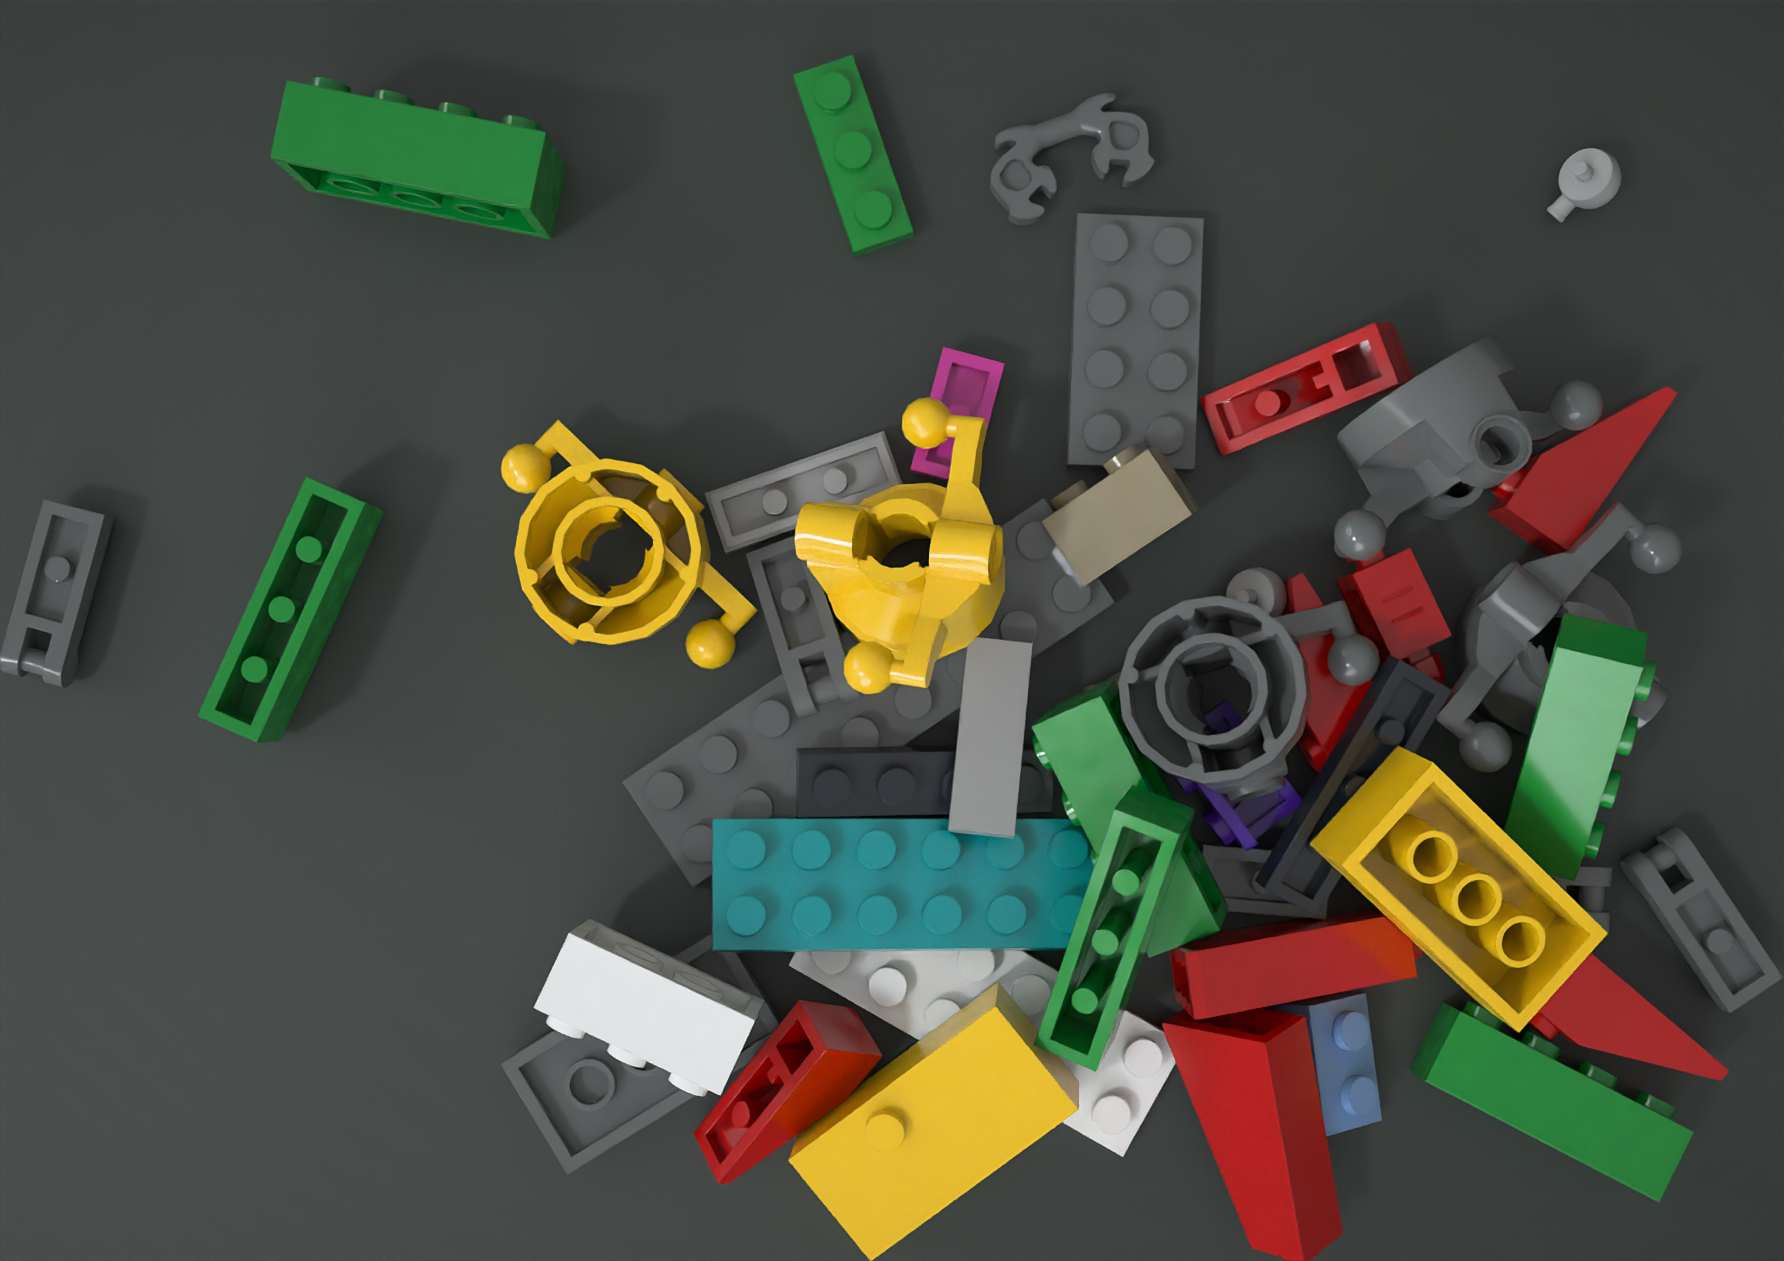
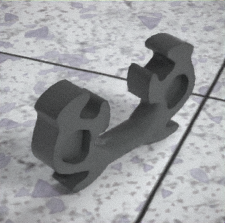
M1101 93L1089 97L1073 111L1039 124L1015 125L1006 128L996 136L994 148L997 150L1006 147L1012 148L997 161L992 169L990 176L991 192L1008 211L1009 222L1016 225H1029L1042 220L1045 212L1044 207L1031 203L1030 200L1040 191L1047 198L1053 199L1057 190V182L1049 166H1037L1033 163V159L1044 148L1079 135L1092 136L1098 139L1099 144L1094 147L1090 157L1095 174L1100 179L1106 178L1110 165L1125 166L1127 172L1121 185L1125 188L1132 187L1148 176L1155 162L1148 152L1149 136L1145 121L1133 113L1103 112L1113 106L1116 97L1113 93Z

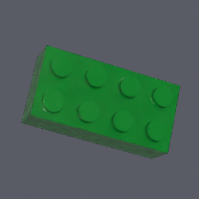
M312 77L310 85L286 81L270 158L306 190L552 240L567 166L548 134L541 131L542 126L539 123L512 115L503 116L502 123L477 118L478 113L476 111L454 103H439L438 110L414 106V100L410 97L388 90H376L374 98L350 93L351 88L349 86L323 77Z

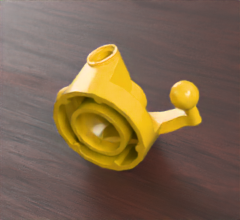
M932 397L918 398L907 406L902 415V431L906 439L922 449L936 448L947 441L948 437L955 438L947 488L933 483L895 485L865 498L859 505L825 500L821 503L808 501L802 506L797 519L795 549L798 558L807 561V567L827 593L837 619L843 628L859 642V644L849 650L844 659V676L847 683L854 690L864 694L880 693L889 687L891 683L928 688L936 660L967 647L992 622L1005 592V557L1003 554L1002 527L994 525L979 490L982 449L987 431L986 418L951 414L947 406ZM911 539H931L929 567L925 566V568H922L919 562H914L903 568H889L881 565L883 558L895 546Z
M559 420L535 444L523 443L515 445L507 451L502 459L501 473L508 487L519 493L537 492L520 518L514 551L521 587L533 604L532 608L554 631L572 645L578 640L617 645L649 638L680 616L695 590L699 587L726 612L719 620L706 619L692 626L687 634L685 643L687 654L693 663L706 669L720 668L730 661L736 647L734 635L750 620L758 609L709 564L711 552L704 521L699 514L705 506L665 468L657 474L641 464L607 458L600 460ZM559 452L572 466L548 481L552 470L550 459ZM628 514L652 537L653 546L650 550L645 549L644 566L637 577L626 584L609 586L612 590L605 595L587 576L577 569V566L582 560L588 562L591 559L592 547L598 537L608 530L621 528L623 525L620 521Z

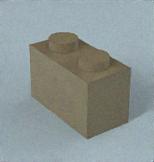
M1136 444L1131 445L1103 465L1109 474L1105 479L1090 489L1081 480L1051 500L1057 511L1041 522L1084 586L1200 509L1158 445L1147 449L1143 453L1140 452Z

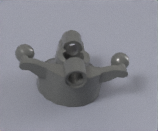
M1488 336L1440 361L1378 401L1339 432L1336 439L1357 469L1370 492V496L1360 509L1346 512L1338 519L1334 528L1335 553L1341 558L1368 560L1375 557L1382 551L1386 542V529L1397 516L1414 507L1423 515L1434 520H1447L1455 517L1473 504L1481 496L1484 488L1488 489L1497 486L1520 470L1528 462L1533 444L1542 443L1563 429L1580 431L1592 427L1602 414L1604 401L1600 390L1591 382L1579 379L1562 383L1554 391L1548 412L1519 411L1506 390L1510 377L1518 368L1497 336ZM1501 459V465L1494 464ZM1458 484L1459 498L1451 497L1446 492Z
M1617 501L1565 553L1530 561L1522 565L1517 561H1513L1471 594L1455 624L1452 659L1458 680L1436 717L1438 722L1460 740V755L1469 768L1480 773H1492L1500 770L1508 763L1513 753L1512 739L1507 731L1512 734L1526 736L1530 734L1549 663L1546 660L1544 648L1541 645L1533 646L1529 640L1538 634L1553 617L1563 618L1564 613L1637 630L1632 610L1609 581L1590 570L1624 536L1630 541L1628 544L1629 557L1637 568L1651 574L1668 572L1679 563L1684 552L1683 539L1676 529L1664 523L1652 522L1645 524L1621 502ZM1654 674L1646 702L1637 699L1632 701L1628 715L1638 717L1637 730L1641 729L1658 713L1668 698L1669 691L1659 684L1660 677ZM1477 709L1482 717L1489 721L1475 723L1469 716Z
M1218 595L1183 600L1153 617L1129 646L1122 671L1104 681L1082 688L1080 693L1082 694L1114 679L1119 688L1122 719L1138 749L1167 773L1175 777L1200 783L1217 793L1227 794L1229 802L1236 803L1273 793L1286 786L1283 777L1288 773L1285 756L1302 736L1312 702L1308 664L1296 643L1332 633L1335 642L1329 648L1327 655L1328 669L1336 680L1350 686L1362 685L1371 680L1378 671L1380 656L1374 642L1366 636L1356 633L1346 601H1338L1320 608L1272 618L1255 604ZM1232 665L1251 684L1252 700L1249 710L1246 712L1249 716L1247 717L1248 719L1233 730L1214 735L1218 733L1217 728L1206 720L1201 711L1200 699L1204 686L1197 680L1196 675L1209 673Z

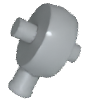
M1587 148L1574 153L1565 161L1559 173L1558 183L1562 195L1547 208V211L1559 222H1563L1575 207L1595 209L1608 203L1616 195L1621 184L1622 175L1617 160L1610 153L1597 148Z
M1251 567L1239 572L1232 578L1227 588L1226 597L1255 604L1272 618L1280 617L1286 607L1287 591L1283 581L1276 573L1262 567Z

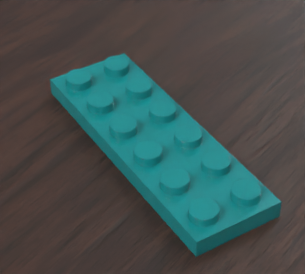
M713 819L712 952L1066 950L1094 869L1091 858V849L1093 847L1083 827L1075 826L1070 819H1016L1013 839L948 832L949 819Z

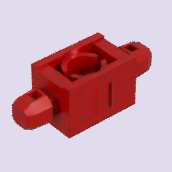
M1411 548L1385 556L1382 550L1375 557L1368 560L1346 558L1347 563L1354 562L1357 570L1336 579L1335 582L1344 601L1347 603L1360 635L1366 636L1377 647L1380 664H1384L1388 655H1391L1435 681L1444 684L1445 670L1439 654L1431 653L1429 646L1452 635Z

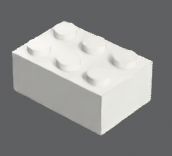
M588 919L568 933L534 1008L549 1015L546 1023L554 1030L577 1039H583L585 1033H588L609 1043L607 1052L616 1059L639 1068H643L648 1061L671 1072L668 1080L676 1087L693 1095L704 1097L708 1090L721 1095L764 1000L594 920Z

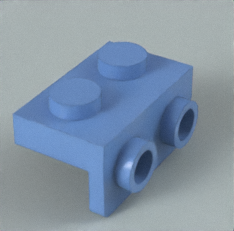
M1346 991L1304 1002H1287L1266 1006L1267 1010L1306 1017L1326 1136L1382 1121L1365 992Z

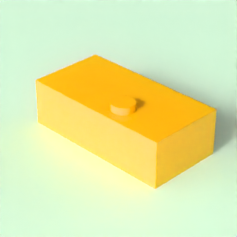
M1400 746L1394 749L1310 843L1320 855L1473 999L1517 1032L1524 1028L1608 934L1433 762Z
M999 982L859 1085L846 1101L797 1135L788 1161L870 1261L874 1260L1079 1110L1078 1079L1059 1056L1034 1046L1039 1031Z

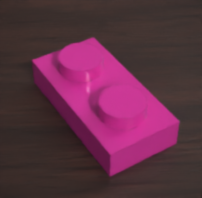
M943 347L930 397L941 401L949 408L951 414L986 418L988 428L1005 363ZM948 437L947 441L936 448L922 449L916 446L910 472L948 482L955 438Z

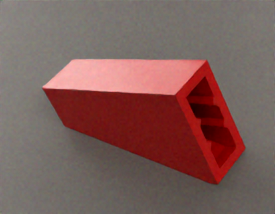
M1378 908L1328 914L1326 920L1299 918L1221 929L1218 932L1169 950L1176 1001L1194 1020L1414 978L1417 977L1415 959L1421 958L1423 951Z
M1256 1008L1194 1020L1185 1009L1181 1010L1162 1022L1164 1035L1251 1247L1279 1256L1285 1261H1310L1314 1259L1320 1251L1343 1234L1306 1017Z

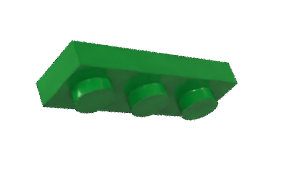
M853 55L793 74L794 83L854 257L913 238V229Z

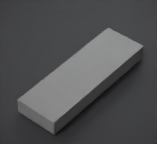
M884 431L715 489L705 493L725 553L730 554L795 531L800 510L804 503L808 501L821 503L825 500L859 505L865 498L892 486L902 485V481Z
M976 637L966 648L948 832L1011 839L1015 835L1033 643Z

